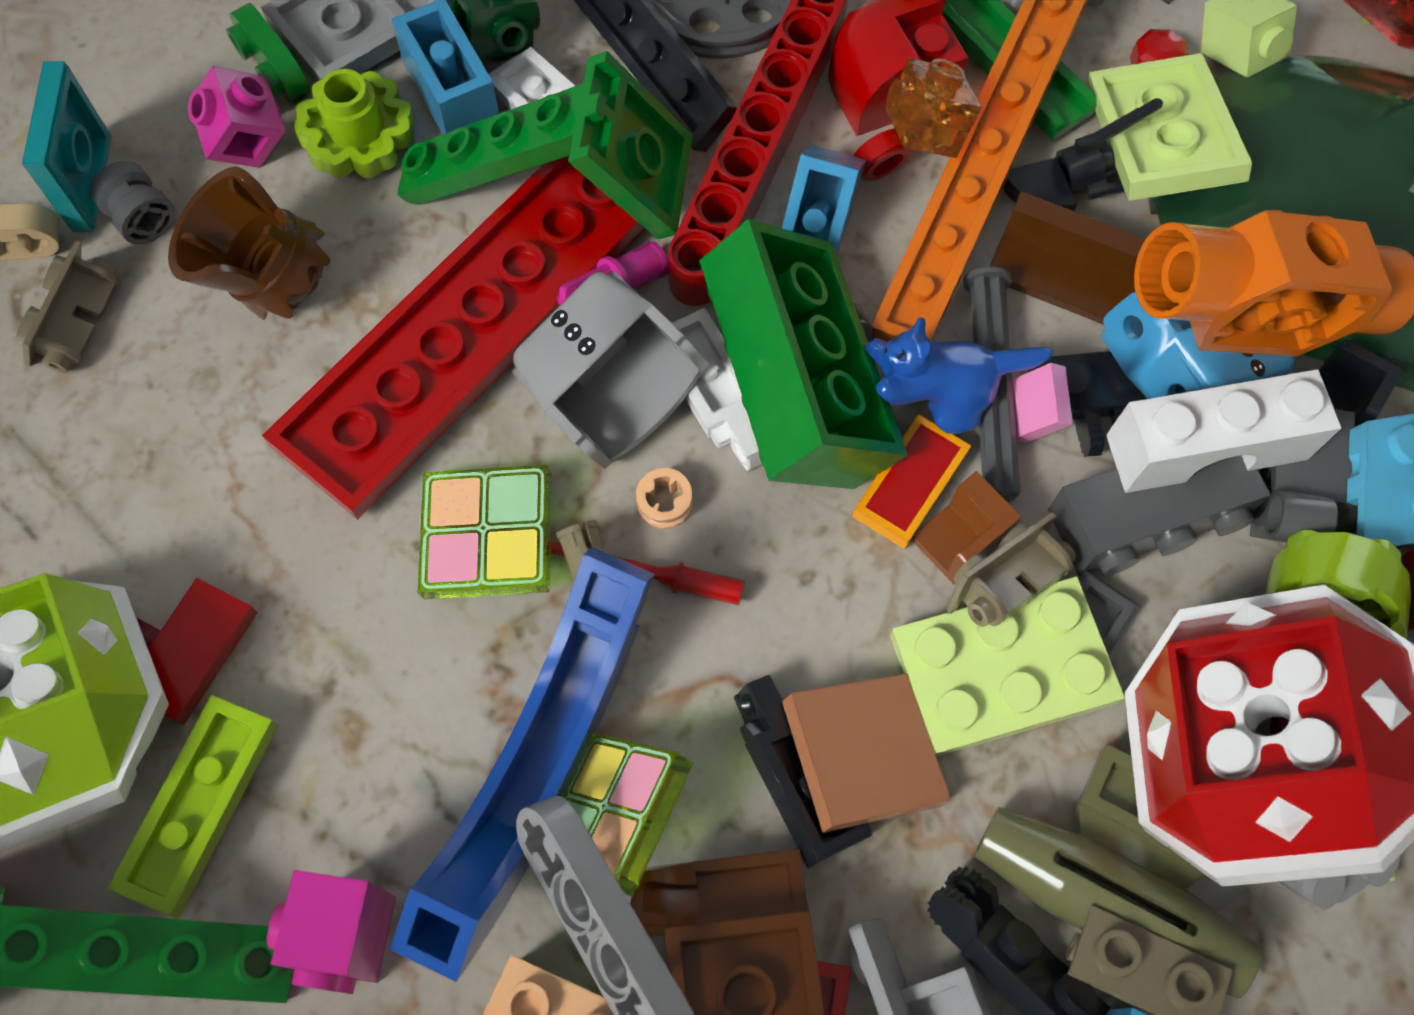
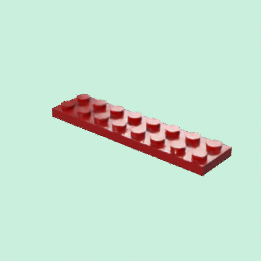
M569 156L545 163L535 171L262 435L269 447L357 520L513 363L516 349L559 307L557 295L560 293L559 288L561 285L595 269L597 262L601 258L608 256L616 258L645 229L568 162Z

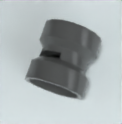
M121 160L109 164L97 173L90 184L89 197L104 215L112 218V224L127 242L132 244L152 242L162 236L171 227L175 219V207L161 190L152 187V181L139 164L133 161Z

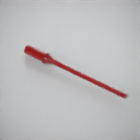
M477 523V524H464V525H448V526H439V527H443V528H447V529H448V528L477 527V526L480 525V523ZM498 528V529H489V530H487V531L485 532V538H488V533H489V532L509 531V530H505V529H501V528ZM478 530L459 531L464 533H477L478 536L481 537V532ZM537 537V550L540 551V538ZM543 539V552L565 557L561 543ZM617 557L655 574L653 578L670 587L675 594L681 591L740 605L745 580L686 567L683 562H680L679 565L655 566Z

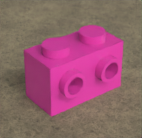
M293 870L286 903L280 902L277 904L269 923L267 945L269 949H274L271 965L294 969L291 985L354 995L357 980L378 983L396 896L369 881Z

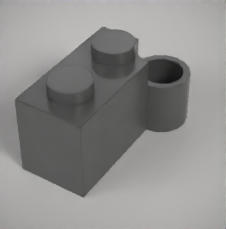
M1334 409L1341 429L1309 460L1257 469L1271 495L1252 512L1255 520L1250 524V537L1286 543L1290 536L1301 530L1325 533L1342 532V530L1350 531L1353 529L1357 522L1358 505L1355 506L1347 503V480L1352 473V463L1349 458L1350 429L1354 428L1355 412Z

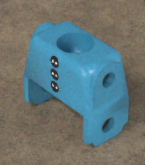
M1136 292L1129 294L1104 317L1105 330L1101 334L1102 339L1124 374L1147 399L1288 375L1295 367V358L1293 356L1198 350L1189 321L1159 319L1150 316L1141 307Z

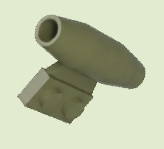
M1106 744L1099 752L1074 808L1076 809L1077 833L1001 807L997 808L982 836L974 857L1043 910L1082 930L1090 906L1093 905L1233 970L1227 995L1239 999L1249 990L1263 959V946L1187 891L1188 887L1205 874L1168 846L1166 847L1145 832L1139 824L1132 756L1109 744Z

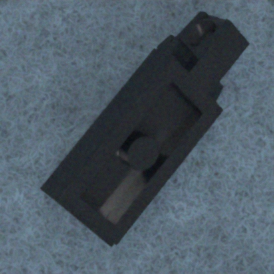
M770 675L747 683L734 696V700L745 723L740 727L743 739L746 742L745 746L797 848L800 849V854L808 869L872 836V830L868 823L822 832L784 710L782 697Z

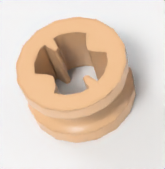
M668 467L656 468L646 473L639 481L636 489V501L642 519L649 525L659 529H671L681 525L690 516L693 507L692 487L687 477L678 470ZM669 486L670 494H673L676 490L680 492L681 496L674 499L673 510L660 512L659 503H656L653 508L649 506L648 501L656 498V488Z

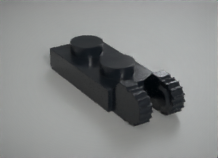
M959 866L956 871L953 870L947 877L948 879L944 882L946 888L942 886L940 890H936L930 897L931 899L927 903L929 905L927 911L930 912L931 916L929 918L934 920V925L941 927V932L961 950L960 955L1022 1015H1107L1110 1007L1096 994L1093 987L1068 975L1069 968L1041 942L1036 932L1029 925L1018 920L1002 904L999 905L997 887L987 878L983 879L981 872L977 873L975 868L969 869L967 866L964 868Z

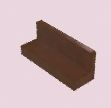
M1021 191L989 267H1000L1010 272L1012 282L1009 288L1104 325L1105 315L1129 294L1135 292V264L1139 251L1146 239Z

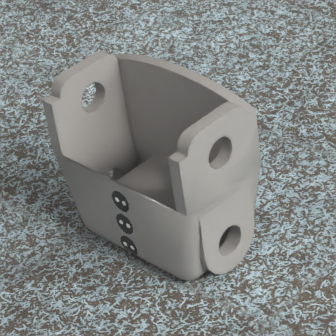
M612 270L609 274L597 272L590 275L516 349L513 358L515 368L512 370V373L538 400L544 411L565 434L591 459L606 469L614 460L623 456L645 440L675 411L709 364L665 316L651 303L643 299Z

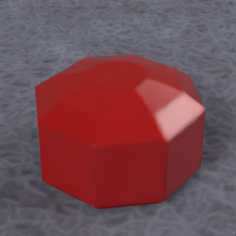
M1149 29L1136 41L1130 54L1131 65L1189 55L1187 41L1171 29Z

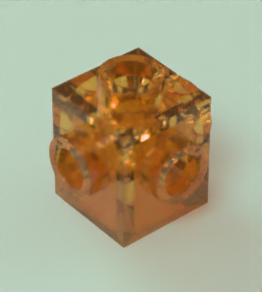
M909 58L900 79H896L892 83L886 100L887 113L904 148L957 158L982 108L965 77L963 69L945 59H934L932 62Z

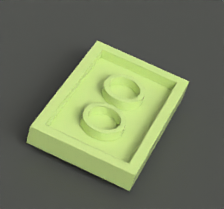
M1202 53L1089 72L1088 88L1096 95L1095 112L1101 128L1155 98L1163 100L1161 109L1106 141L1113 153L1115 166L1128 201L1249 182L1252 161Z
M1077 576L1054 583L1038 596L1031 589L1028 590L1033 595L1030 601L998 626H991L989 624L985 627L978 626L970 618L968 607L956 610L951 614L945 613L892 628L890 637L903 674L908 675L936 757L1115 706L1125 699Z

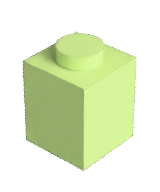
M1209 0L1204 5L1201 53L1248 78L1291 56L1297 5L1288 0Z

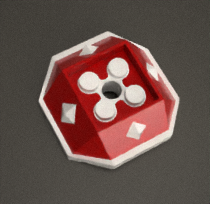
M1326 585L1178 610L1125 691L1138 820L1145 832L1166 847L1168 846L1221 886L1384 872L1414 841V644ZM1283 717L1290 720L1287 727L1279 734L1273 736L1255 734L1257 726L1268 718Z

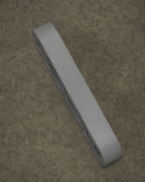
M552 796L519 811L516 819V832L521 849L613 1014L694 1015L690 1005L572 805L561 796Z

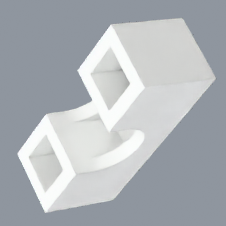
M1316 369L1129 402L1106 436L1124 491L1129 493L1187 482L1201 468L1235 456L1242 455L1247 471L1306 461L1341 429L1320 372Z

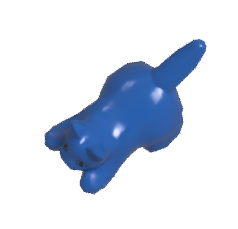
M922 317L916 320L913 328L900 333L890 341L886 342L875 338L866 345L868 354L878 363L884 373V378L876 385L879 395L892 405L900 406L928 400V408L932 412L936 425L948 434H961L975 429L981 423L982 413L996 399L1002 375L1033 369L1050 360L1053 352L1049 347L991 352L983 345L968 341H930L925 332V319Z

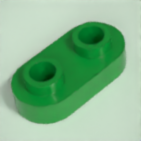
M249 2L229 13L233 26L227 28L226 32L230 41L244 60L253 57L258 63L255 66L256 73L267 78L273 98L282 94L286 101L291 103L310 92L308 82L298 63L253 4Z

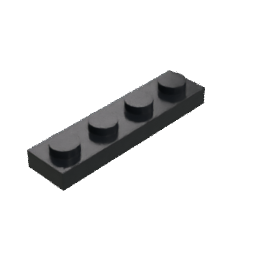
M574 0L638 82L693 135L691 148L706 152L732 120L738 106L651 0Z

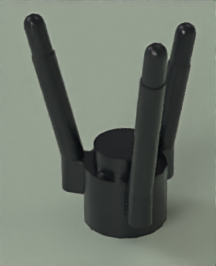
M1155 98L1100 130L1075 139V145L1056 152V158L1073 194L1085 190L1088 199L1091 201L1108 194L1125 193L1121 180L1107 181L1106 176L1115 172L1113 153L1106 141L1161 109L1163 106L1162 99Z

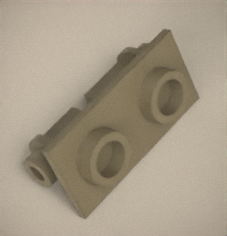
M75 240L66 258L59 255L54 257L43 282V288L49 290V293L40 309L33 306L28 308L19 325L16 339L23 342L24 364L31 366L37 353L44 355L42 363L45 366L61 373H66L70 365H78L95 325L75 317L74 314L78 309L100 318L113 290L118 284V279L114 276L117 267L113 263L98 257L94 258L92 263L82 260V242Z
M1051 512L1031 527L1025 522L1020 523L1002 539L997 550L988 557H985L982 553H977L968 559L953 578L957 587L946 610L951 614L966 604L968 606V614L975 624L981 627H985L988 624L998 626L1026 605L1033 596L1018 581L1019 579L1038 596L1058 580L1068 575L1072 570V563L1075 561V552L1068 543L1056 541L1048 534L1056 515Z
M1093 905L1090 906L1081 934L1078 932L1074 934L1066 954V959L1071 961L1068 975L1152 1015H1220L1233 970Z

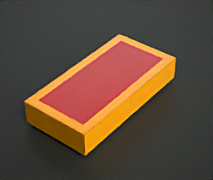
M919 414L902 437L908 456L877 474L852 514L854 519L903 549H906L971 448L970 444L953 434L945 433L936 424Z

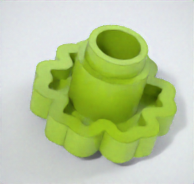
M351 69L331 71L322 80L313 84L312 95L314 99H307L296 106L295 113L297 119L294 123V130L300 145L307 149L312 165L316 169L327 171L334 178H344L354 170L364 178H373L381 171L389 170L396 166L398 162L396 150L409 147L414 140L412 130L415 121L410 104L401 99L397 83L383 78L373 71L364 72L361 75Z

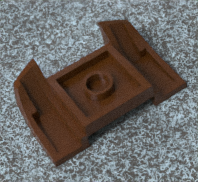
M800 849L667 864L638 871L630 904L649 937L665 936L668 969L694 1015H824Z

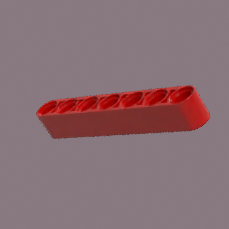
M848 0L790 1L670 244L669 286L673 296L681 303L690 306H701L711 302L703 271H691L686 269V267L693 265L701 266L700 260L747 219L754 220L831 57L834 38L845 21ZM719 219V220H724V221H726V222H725V223H713V222H711L710 220Z

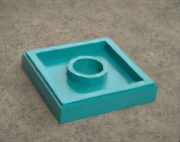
M43 61L22 165L72 232H93V228L96 225L98 207L89 197V187L97 173L107 165L112 136L65 61Z

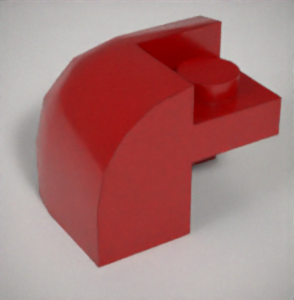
M870 0L847 15L834 38L828 79L833 95L856 136L907 119L914 90L964 73L968 56L942 15L946 0Z

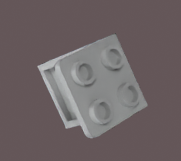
M272 0L262 6L261 9L269 26L317 82L322 80L329 72L337 69H351L361 74L400 51L391 19L437 0ZM446 0L447 4L450 7V0Z

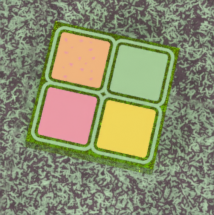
M548 465L423 473L417 591L423 599L550 592L552 473Z
M593 733L562 797L572 805L624 894L633 897L694 763L678 752Z

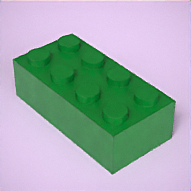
M747 219L700 260V264L707 283L708 295L713 303L723 334L724 346L730 357L739 385L742 404L747 411L759 449L760 461L765 468L768 481L855 489L905 458L908 454L890 403L884 400L876 390V385L881 381L874 359L866 350L868 341L833 243Z

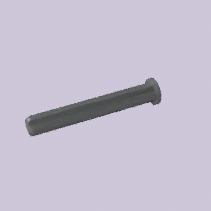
M1000 267L978 268L970 271L963 278L964 289L970 292L973 341L976 344L985 346L991 352L1010 350L1006 289L1011 285L1012 280L1010 272ZM1011 372L1002 375L996 399L982 413L981 423L979 424L982 477L1007 502L1015 501L1021 491Z

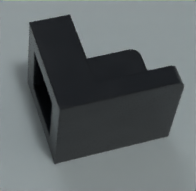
M1344 340L1318 368L1333 408L1355 412L1354 427L1376 419L1403 372L1402 368L1351 340Z

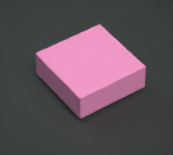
M1049 363L1012 379L1017 442L1027 443L1073 425L1065 366Z

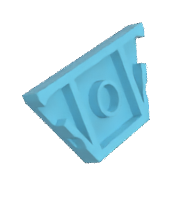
M1414 414L1369 420L1350 429L1349 458L1352 463V473L1347 480V503L1355 506L1358 505L1357 534L1355 535L1369 539H1384L1390 541L1397 549L1414 546Z

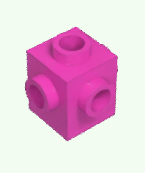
M212 65L199 88L194 89L191 93L188 104L189 117L196 126L207 160L260 168L285 133L279 107L274 101L265 76Z

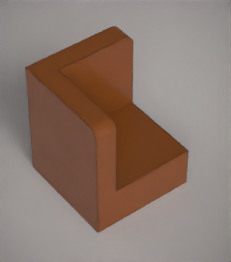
M976 471L957 487L949 505L916 531L913 542L954 585L953 578L959 568L977 553H982L985 557L998 548L1002 539L1016 527L1021 516Z

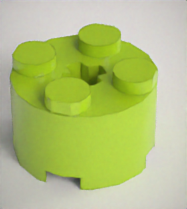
M1301 530L1290 536L1286 542V547L1275 555L1268 573L1264 595L1326 585L1407 640L1411 602L1409 572L1401 562V552L1390 541L1369 539L1347 532L1318 533L1313 530Z

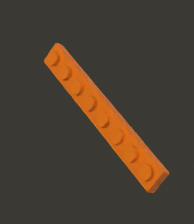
M1023 0L872 322L874 338L888 342L900 333L913 328L916 320L922 317L925 319V332L930 341L934 340L1088 0Z

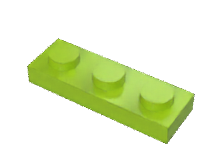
M211 695L107 889L167 916L179 919L279 725L269 718Z

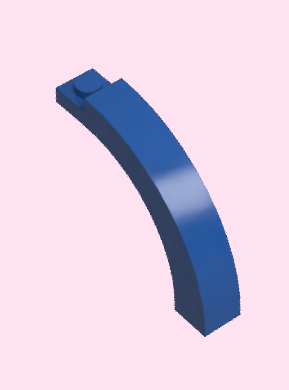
M594 547L583 555L554 639L522 713L497 762L462 821L430 866L410 888L390 950L457 982L472 961L530 865L517 837L516 819L519 811L552 796L565 798L568 788L601 722L640 627L636 623L655 574Z

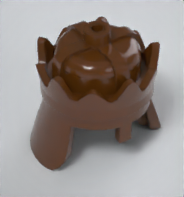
M235 166L214 175L194 194L177 221L168 252L169 268L177 279L203 287L228 291L234 299L241 302L262 320L266 319L268 312L284 318H292L293 309L299 305V302L305 296L310 295L316 289L319 280L322 278L324 266L330 264V258L316 243L325 233L316 227L315 223L298 217L289 210L280 209L263 186L251 174Z

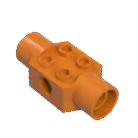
M1265 210L1230 228L1175 222L1165 223L1157 227L1146 238L1137 256L1134 286L1141 307L1150 316L1159 319L1189 321L1198 350L1297 357L1352 333L1386 335L1402 328L1414 314V257L1399 247L1375 245L1367 222L1336 219L1331 216L1286 213L1281 210Z

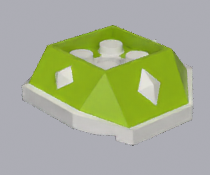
M43 573L0 588V853L125 802L138 774L136 767L153 741L169 703L124 587L72 581Z

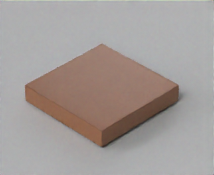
M907 674L790 693L782 701L823 833L939 808L951 801Z

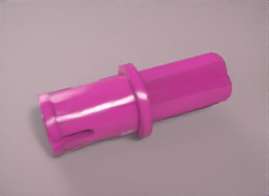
M647 241L641 247L616 259L610 256L601 258L597 262L595 269L561 285L559 288L560 293L557 295L558 304L560 306L590 275L597 272L609 274L613 270L633 290L657 278H662L669 271L667 255L657 242L651 243V241Z

